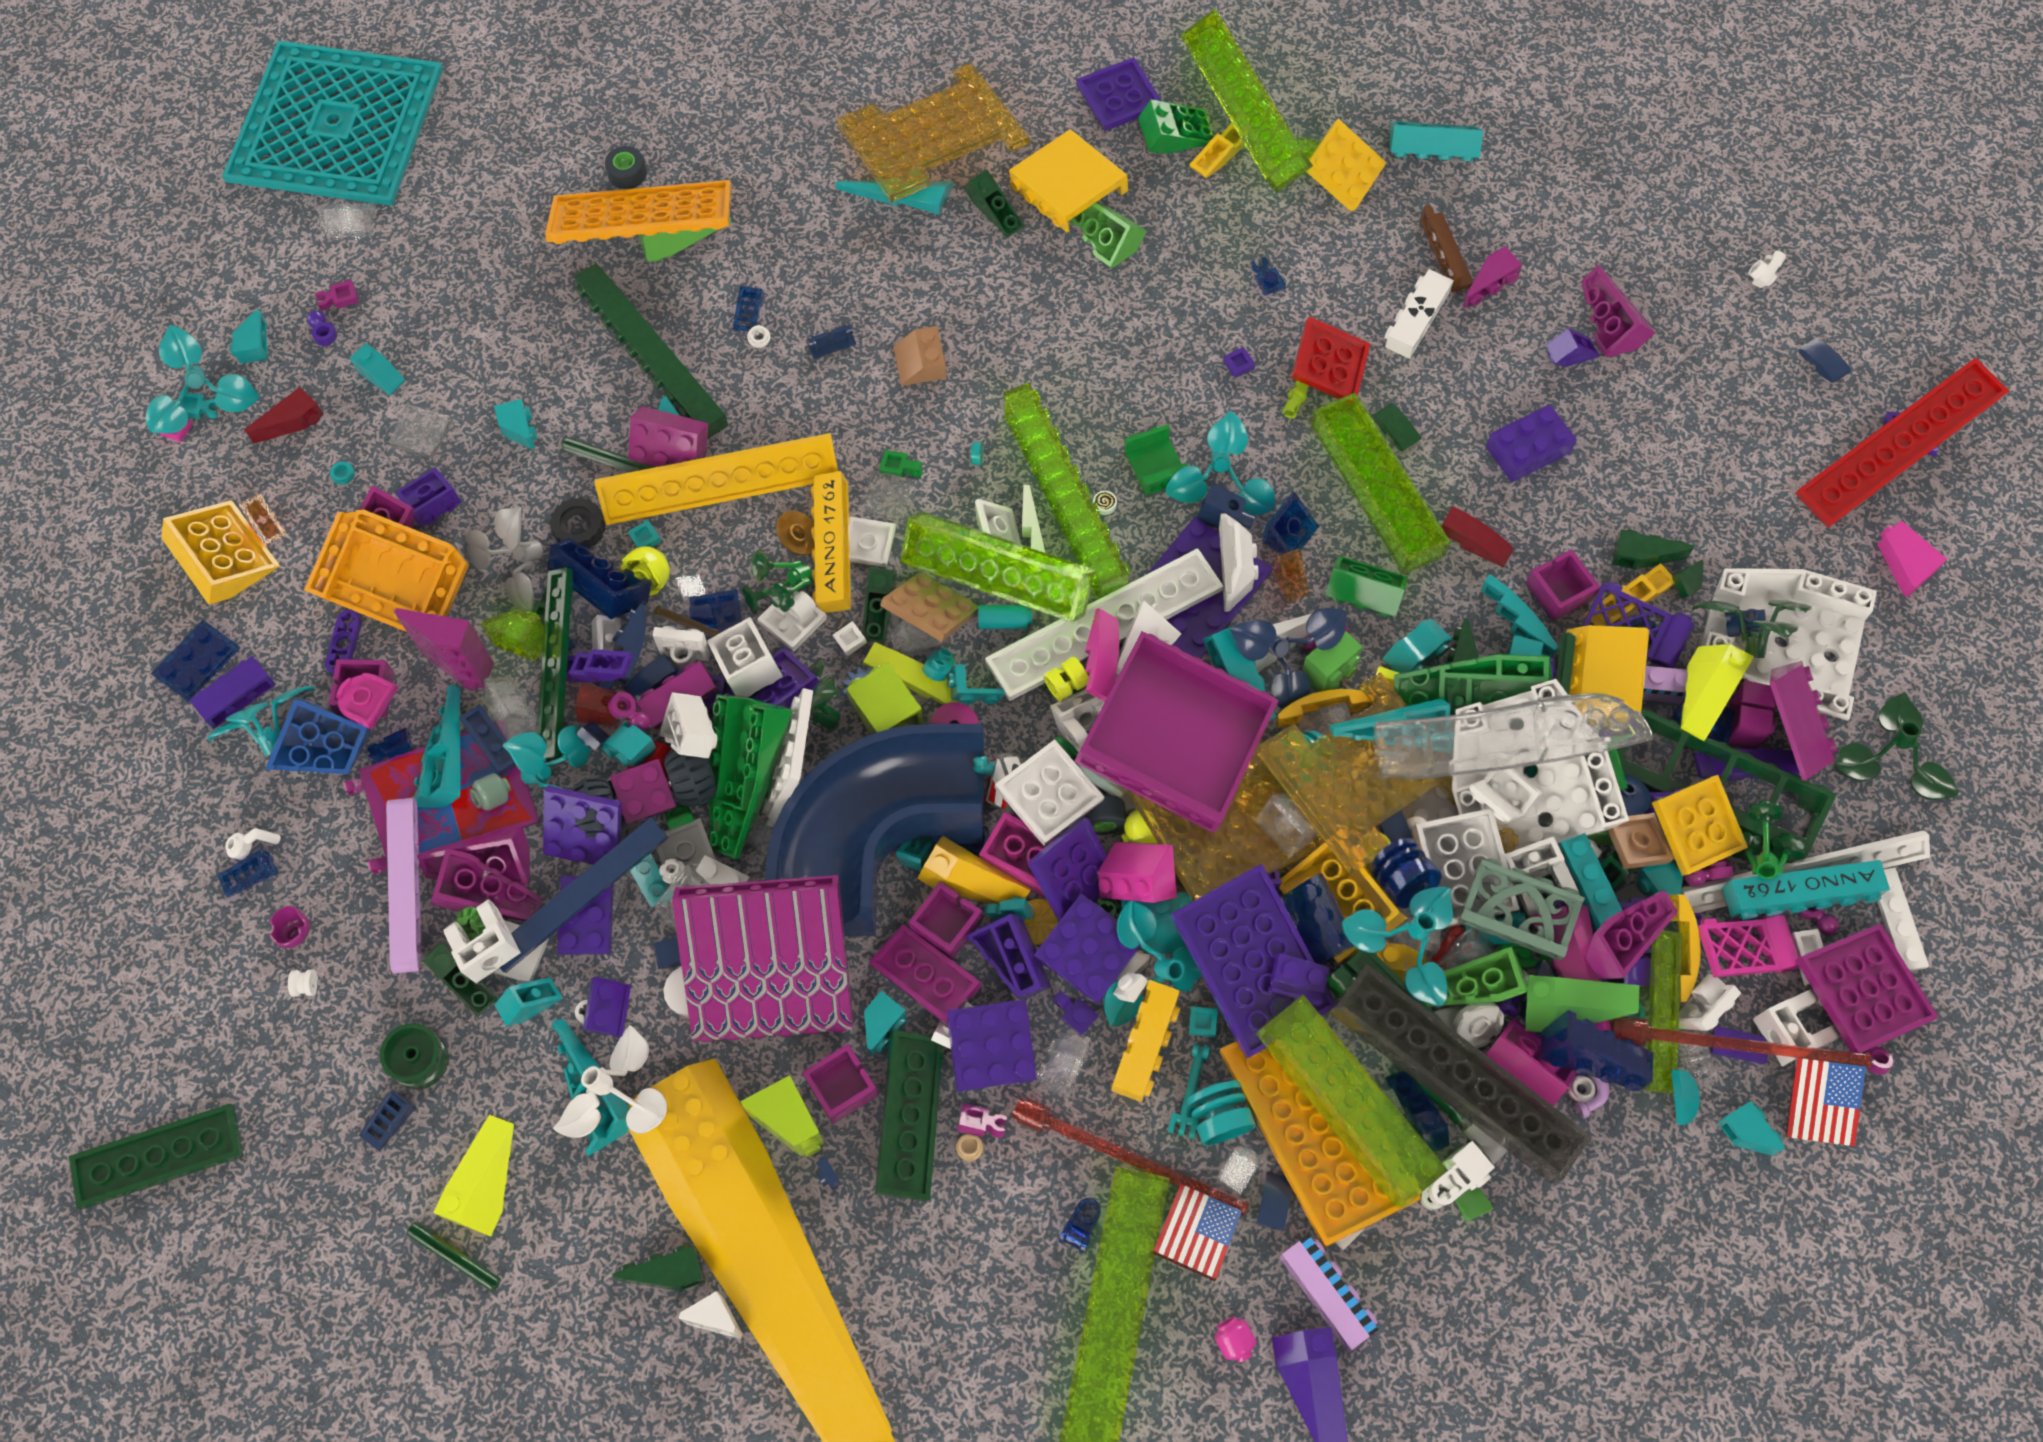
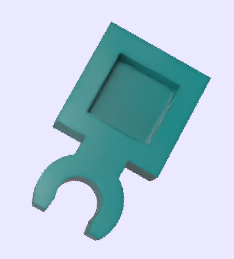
M186 392L179 404L186 409L188 418L200 419L201 414H206L209 418L218 417L216 410H210L213 407H218L215 404V399L205 401L204 395Z
M1020 897L1000 901V905L986 904L984 913L985 916L990 915V921H997L1009 914L1022 915L1023 920L1033 919L1034 915L1032 906L1025 898Z

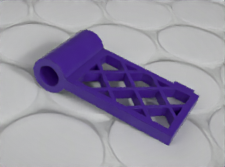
M1611 581L1608 584L1602 583L1581 627L1590 625L1592 617L1602 613L1606 625L1613 627L1625 624L1626 627H1631L1629 622L1642 618L1645 628L1649 629V639L1651 641V646L1647 651V659L1663 668L1674 669L1695 625L1691 621L1692 618L1684 613L1672 615L1622 592L1623 587ZM1604 591L1614 595L1616 605L1604 607L1601 599ZM1632 603L1637 606L1640 615L1628 619L1623 606ZM1599 604L1600 610L1595 611ZM1619 608L1623 621L1611 624L1606 611ZM1655 614L1662 617L1663 620L1659 627L1651 629L1646 616Z

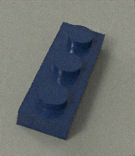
M480 704L458 717L500 776L516 767L511 755L503 747V744L507 742L506 738Z

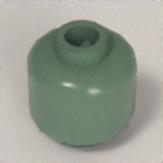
M492 773L474 781L470 795L477 808L482 807L484 810L489 811L508 801V792L511 791V788L506 778L501 779L497 774Z

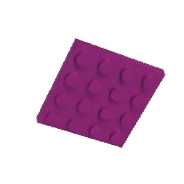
M1881 923L1801 956L1796 960L1853 1057L1939 1018Z

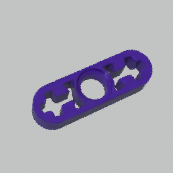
M351 609L342 611L336 620L325 662V667L332 676H334L335 670L333 664H336V659H339L337 653L341 655L340 659H353L362 620L358 613ZM350 617H352L354 619V622H350L348 625V630L350 631L349 633L347 632V625L344 621H348ZM342 639H350V644L346 648H338V643Z

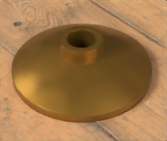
M787 511L779 517L776 524V532L780 542L787 550L797 555H808L815 548V541L812 538L811 532L814 522L811 518L799 511Z

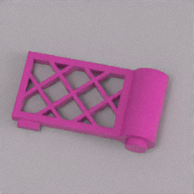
M1764 915L1762 920L1717 923L1716 918L1700 921L1701 925L1698 926L1699 935L1714 978L1769 972L1781 974L1800 969L1796 962L1800 957L1784 915ZM1757 927L1760 936L1759 941L1750 934L1751 928ZM1731 929L1741 936L1739 942L1729 936ZM1708 931H1712L1720 937L1718 944L1711 940ZM1746 941L1755 947L1753 954L1743 947ZM1725 942L1735 949L1732 956L1722 949ZM1761 952L1767 956L1770 965H1766L1758 959ZM1740 954L1750 961L1747 967L1737 961ZM1719 956L1729 963L1726 969H1721L1718 961Z

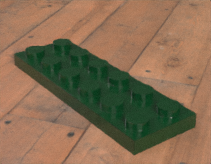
M898 1030L890 1032L875 1194L925 1202L930 1200L943 1045L932 1041V1036Z
M230 1103L70 1155L69 1163L76 1208L83 1210L244 1157L235 1106Z

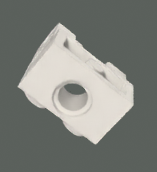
M1086 689L1050 706L1058 730L1078 752L1088 736L1087 731L1091 730L1105 703L1086 692Z
M1554 836L1505 854L1509 870H1512V868L1521 869L1528 873V877L1536 880L1538 877L1542 878L1551 874L1558 888L1569 887L1578 891ZM1527 893L1518 895L1528 917L1539 914L1538 909Z
M489 899L477 906V911L486 929L470 942L466 932L457 922L444 929V934L452 948L451 953L460 972L475 983H478L521 953L499 910Z
M1811 989L1791 999H1787L1753 1018V1021L1767 1039L1771 1050L1782 1067L1795 1061L1796 1056L1803 1057L1841 1037L1834 1025L1813 1035L1806 1032L1796 1014L1818 1002Z
M1471 1141L1459 1147L1439 1164L1443 1171L1421 1189L1419 1194L1421 1197L1420 1202L1429 1210H1436L1448 1205L1468 1189L1472 1191L1476 1187L1479 1188L1491 1178L1488 1173L1495 1167L1475 1143ZM1439 1188H1443L1447 1191V1193L1444 1191L1437 1196V1194L1439 1193Z

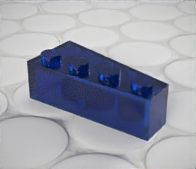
M570 538L550 545L547 569L549 571L565 567L572 569V589L610 620L629 613L632 608L636 610L640 604L645 606L649 601L652 581L646 578L640 580L634 577L635 572L627 568L623 571L613 566L614 561L608 558L596 557L595 551Z
M1567 1010L1542 1030L1540 1060L1549 1062L1555 1067H1565L1574 1070L1580 1075L1599 1078L1604 1083H1614L1623 1086L1629 1091H1640L1653 1082L1652 1051L1628 1039L1618 1040L1616 1039V1033L1608 1029L1600 1031L1595 1028L1594 1022L1588 1019L1582 1022L1576 1019V1013Z

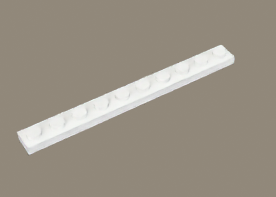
M1923 830L1797 860L1793 863H1785L1783 873L1881 860L1884 869L1930 858L1929 834ZM1750 871L1734 875L1733 877L1708 881L1699 887L1681 888V895H1685L1694 913L1725 907L1727 904L1722 888L1733 879L1755 877L1758 875H1754Z

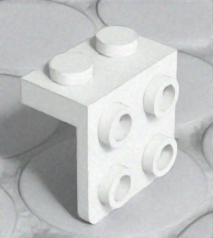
M1499 760L1484 780L1472 783L1469 787V790L1473 792L1472 796L1481 804L1486 803L1493 809L1492 813L1498 819L1509 822L1523 817L1542 794L1540 790L1503 760Z

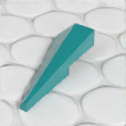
M837 181L835 183L836 189L895 206H898L900 203L940 215L945 200L948 199L954 185V181Z
M453 684L446 688L447 698L445 707L441 706L438 711L442 716L440 723L437 727L432 728L421 760L423 763L420 778L416 777L413 783L417 789L412 798L416 799L417 808L447 807L460 797V719L458 718L460 717V688Z
M1442 698L1330 725V730L1334 737L1342 736L1359 741L1362 739L1385 745L1405 748L1414 747L1431 752L1440 751L1451 755L1454 754L1455 731L1451 729L1450 704Z
M555 1019L551 1027L552 1030L556 1029L563 1044L557 1046L559 1054L566 1053L568 1067L564 1068L563 1071L571 1100H573L580 1094H588L586 1092L588 1088L583 1086L581 1082L585 1070L592 1066L599 1069L600 1067L564 1019ZM612 1092L606 1095H597L600 1105L596 1109L599 1110L601 1119L597 1127L588 1134L590 1145L585 1148L587 1156L615 1141L629 1130L626 1116L630 1108L623 1099Z

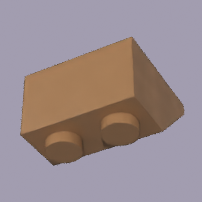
M937 326L915 329L893 347L901 386L947 378L946 364Z

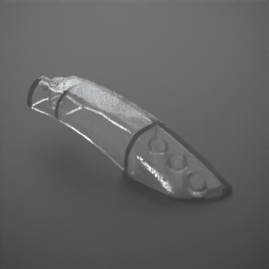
M1590 693L1540 697L1537 700L1451 716L1376 722L1374 726V753L1378 761L1380 778L1404 776L1405 780L1491 772L1566 760L1650 741L1653 739V735L1644 717L1638 710L1634 711L1624 704V700L1611 695Z

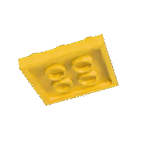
M1338 118L1329 128L1303 166V169L1347 209L1354 211L1387 162Z
M1718 775L1711 776L1652 802L1682 876L1689 875L1748 848Z

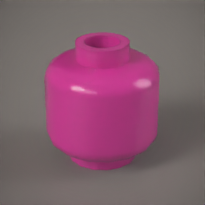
M1234 1316L1217 1325L1218 1331L1215 1333L1214 1338L1225 1359H1236L1240 1363L1253 1355L1251 1350L1257 1342L1248 1323L1244 1319H1237Z

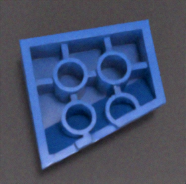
M294 699L265 770L349 774L367 742L371 729L353 722L344 715L303 699Z

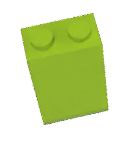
M889 662L883 666L877 665L870 671V674L862 679H854L846 688L849 701L870 735L891 728L923 724L922 708Z
M790 1075L741 1101L751 1119L799 1156L805 1154L809 1157L821 1150L820 1146L824 1144V1141Z

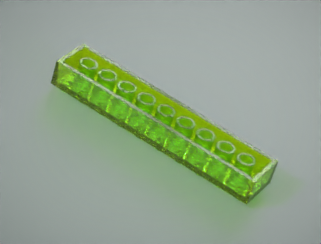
M1216 8L1180 34L1255 164L1275 193L1313 167L1312 162Z
M1029 382L1004 391V417L1097 600L1130 583V568L1126 561L1122 562L1119 556L1120 549L1115 541H1111L1107 523H1102L1099 518V508L1095 502H1091L1087 485L1081 483L1079 479L1080 473L1076 464H1071L1068 448L1066 445L1062 446L1057 427H1052L1047 408H1042L1040 404L1041 398L1036 389L1033 390Z
M1115 1166L1059 1442H1119L1155 1255L1152 1253L1159 1237L1170 1180L1168 1177Z

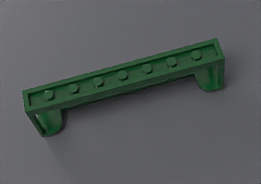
M1641 709L1640 721L1628 724L1617 748L1623 773L1640 780L1649 792H1673L1675 789L1687 787L1670 779V774L1683 747L1686 746L1726 764L1720 777L1723 788L1734 767L1775 785L1776 787L1769 799L1771 803L1777 802L1783 789L1798 795L1797 806L1813 813L1804 838L1771 824L1769 825V847L1773 851V839L1775 837H1782L1785 833H1790L1795 839H1801L1805 843L1803 848L1805 856L1803 859L1808 856L1836 798V793L1829 791L1823 785H1815L1802 780L1800 775L1785 772L1775 764L1762 762L1749 753L1739 752L1730 748L1724 742H1717L1710 738H1706L1703 741L1681 729V725L1678 722L1661 718L1650 710ZM1654 733H1657L1677 742L1663 774H1658L1624 758L1634 735L1646 740L1650 739ZM1731 806L1741 831H1748L1751 835H1759L1761 838L1760 845L1763 847V825L1760 824V820H1753L1750 818L1749 813Z

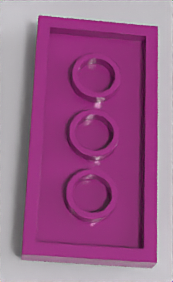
M904 924L900 926L869 961L873 969L947 1026L946 1010L963 1008L982 986L979 980Z

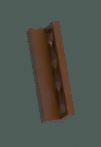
M1430 204L1425 205L1420 223L1444 276L1454 280L1451 292L1470 288L1474 281L1443 213H1434Z

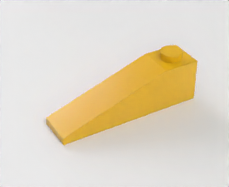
M944 836L936 844L917 878L934 889L939 882H942L958 893L959 897L987 904L1000 905V901L1010 900L1013 897L1026 899L1031 890L1028 886Z

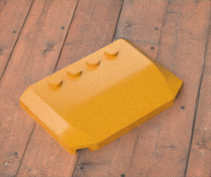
M364 509L349 513L337 512L304 591L406 631L394 613L395 608L447 617L469 564L450 543Z

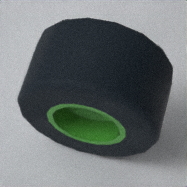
M621 146L611 150L606 156L605 169L609 181L619 189H632L641 185L646 179V164L643 155L638 149L631 146Z
M1103 795L1104 800L1083 816L1089 819L1096 835L1114 834L1124 829L1126 808L1122 798Z

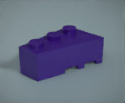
M1009 914L966 935L968 940L973 942L980 950L984 959L989 961L996 969L997 974L1017 998H1030L1051 988L1042 963L1034 958L1036 949L1022 915Z

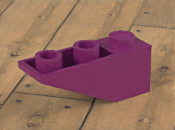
M1506 246L1487 256L1466 295L1463 304L1464 308L1470 305H1478L1485 296L1489 294L1495 295L1505 284L1511 285L1518 280L1523 264Z

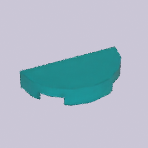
M1672 1070L1677 1125H1686L1695 1118L1700 1106L1698 1085L1693 1076L1687 1071Z

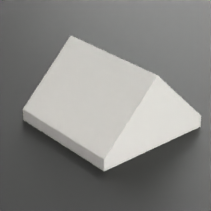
M977 499L975 501L976 519L986 557L1023 550L1012 508Z
M717 1291L680 1312L679 1315L680 1320L693 1327L741 1339L743 1334L726 1300Z

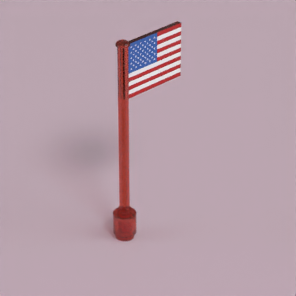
M1623 1016L1612 1019V1040H1617L1618 1043L1645 1046L1647 1041L1660 1040L1796 1058L1786 1137L1855 1146L1865 1072L1872 1065L1870 1053L1859 1054L1659 1029L1648 1025V1020Z
M1020 1097L1012 1115V1118L1016 1119L1017 1123L1039 1133L1043 1129H1051L1179 1186L1152 1254L1209 1280L1216 1281L1239 1217L1244 1216L1249 1209L1247 1201L1243 1202L1056 1119L1053 1114H1050V1107L1030 1098L1025 1100Z

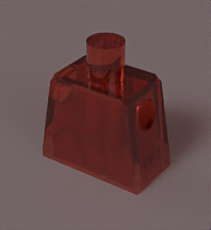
M581 683L575 704L577 722L588 724L594 721L597 725L617 728L619 719L610 713L608 703L619 692ZM617 703V707L620 710H624L623 705L621 703Z

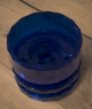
M1401 838L1383 848L1376 855L1370 866L1371 875L1382 888H1385L1387 895L1393 903L1401 909L1409 908L1412 897L1418 892L1438 887L1442 878L1440 870L1431 859L1426 858L1424 851L1411 838Z

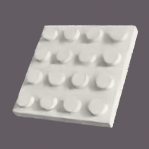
M803 688L799 697H794L791 706L793 712L772 782L767 791L768 798L764 799L761 813L765 814L764 824L774 826L784 804L800 781L813 690Z

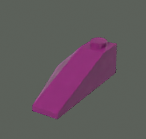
M1597 265L1581 281L1586 303L1592 306L1594 312L1593 315L1589 316L1590 322L1596 323L1598 330L1597 333L1593 334L1594 340L1606 357L1637 350L1655 334V331L1644 316L1600 265Z
M522 825L497 829L421 852L417 855L424 876L428 879L437 880L446 848L474 855L480 859L479 861L492 869H497L501 872L500 874L513 882H518L521 885L530 882V847Z
M446 848L430 905L461 911L466 907L477 908V906L489 899L497 907L502 918L526 921L540 909L542 897L518 882L508 879L500 874L501 872L497 869H492L479 861L480 859L474 855Z
M1660 891L1607 918L1594 933L1586 959L1598 979L1624 978L1678 911L1666 891Z

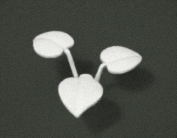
M629 1025L623 1036L619 1039L610 1058V1070H606L603 1067L599 1069L595 1066L585 1070L581 1082L583 1086L588 1088L586 1090L588 1094H580L568 1104L561 1119L553 1127L556 1132L571 1138H579L590 1134L597 1127L601 1119V1114L596 1109L600 1105L597 1095H606L610 1092L633 1105L626 1116L627 1126L633 1132L646 1133L661 1124L667 1113V1102L662 1093L656 1089L647 1088L640 1092L635 1101L615 1089L612 1078L609 1076H625L628 1071L635 1072L639 1070L646 1062L649 1054V1045L634 1027Z

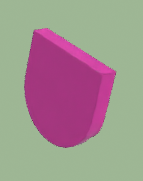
M362 673V675L348 678L340 685L337 691L336 698L339 710L347 719L372 730L399 688L396 684L370 673Z

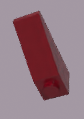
M299 387L250 424L244 431L255 444L304 430L310 425L317 424L320 417L324 414L318 404Z

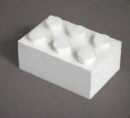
M751 617L707 640L728 684L736 696L749 697L756 691L773 684L776 680L783 677Z

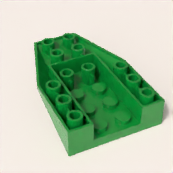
M717 694L713 705L714 722L712 726L714 733L717 734V745L715 749L711 750L710 756L707 758L717 784L716 795L709 801L710 844L712 850L731 858L739 859L772 782L793 712L792 709L744 696Z

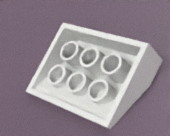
M1492 808L1419 823L1411 829L1426 889L1433 887H1450L1453 918L1448 927L1463 925L1458 923V919L1481 860L1486 861L1487 858L1494 859L1502 863L1501 867L1508 869ZM1488 875L1483 879L1482 885L1489 895L1494 896L1495 893L1490 888V882L1494 886H1499L1500 879L1494 875ZM1508 881V882H1509L1508 888H1509V887L1513 886V884H1512L1511 881ZM1478 891L1471 911L1475 913L1487 902ZM1516 895L1501 902L1510 912L1519 910ZM1495 906V907L1493 908V909H1496V910H1498V911L1500 912V913H1495L1494 916H1498V915L1504 914L1498 907Z

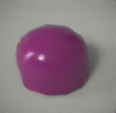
M285 906L278 909L269 920L272 926V933L269 936L281 948H294L302 944L310 931L309 919L295 906ZM298 930L294 935L291 936L293 931Z

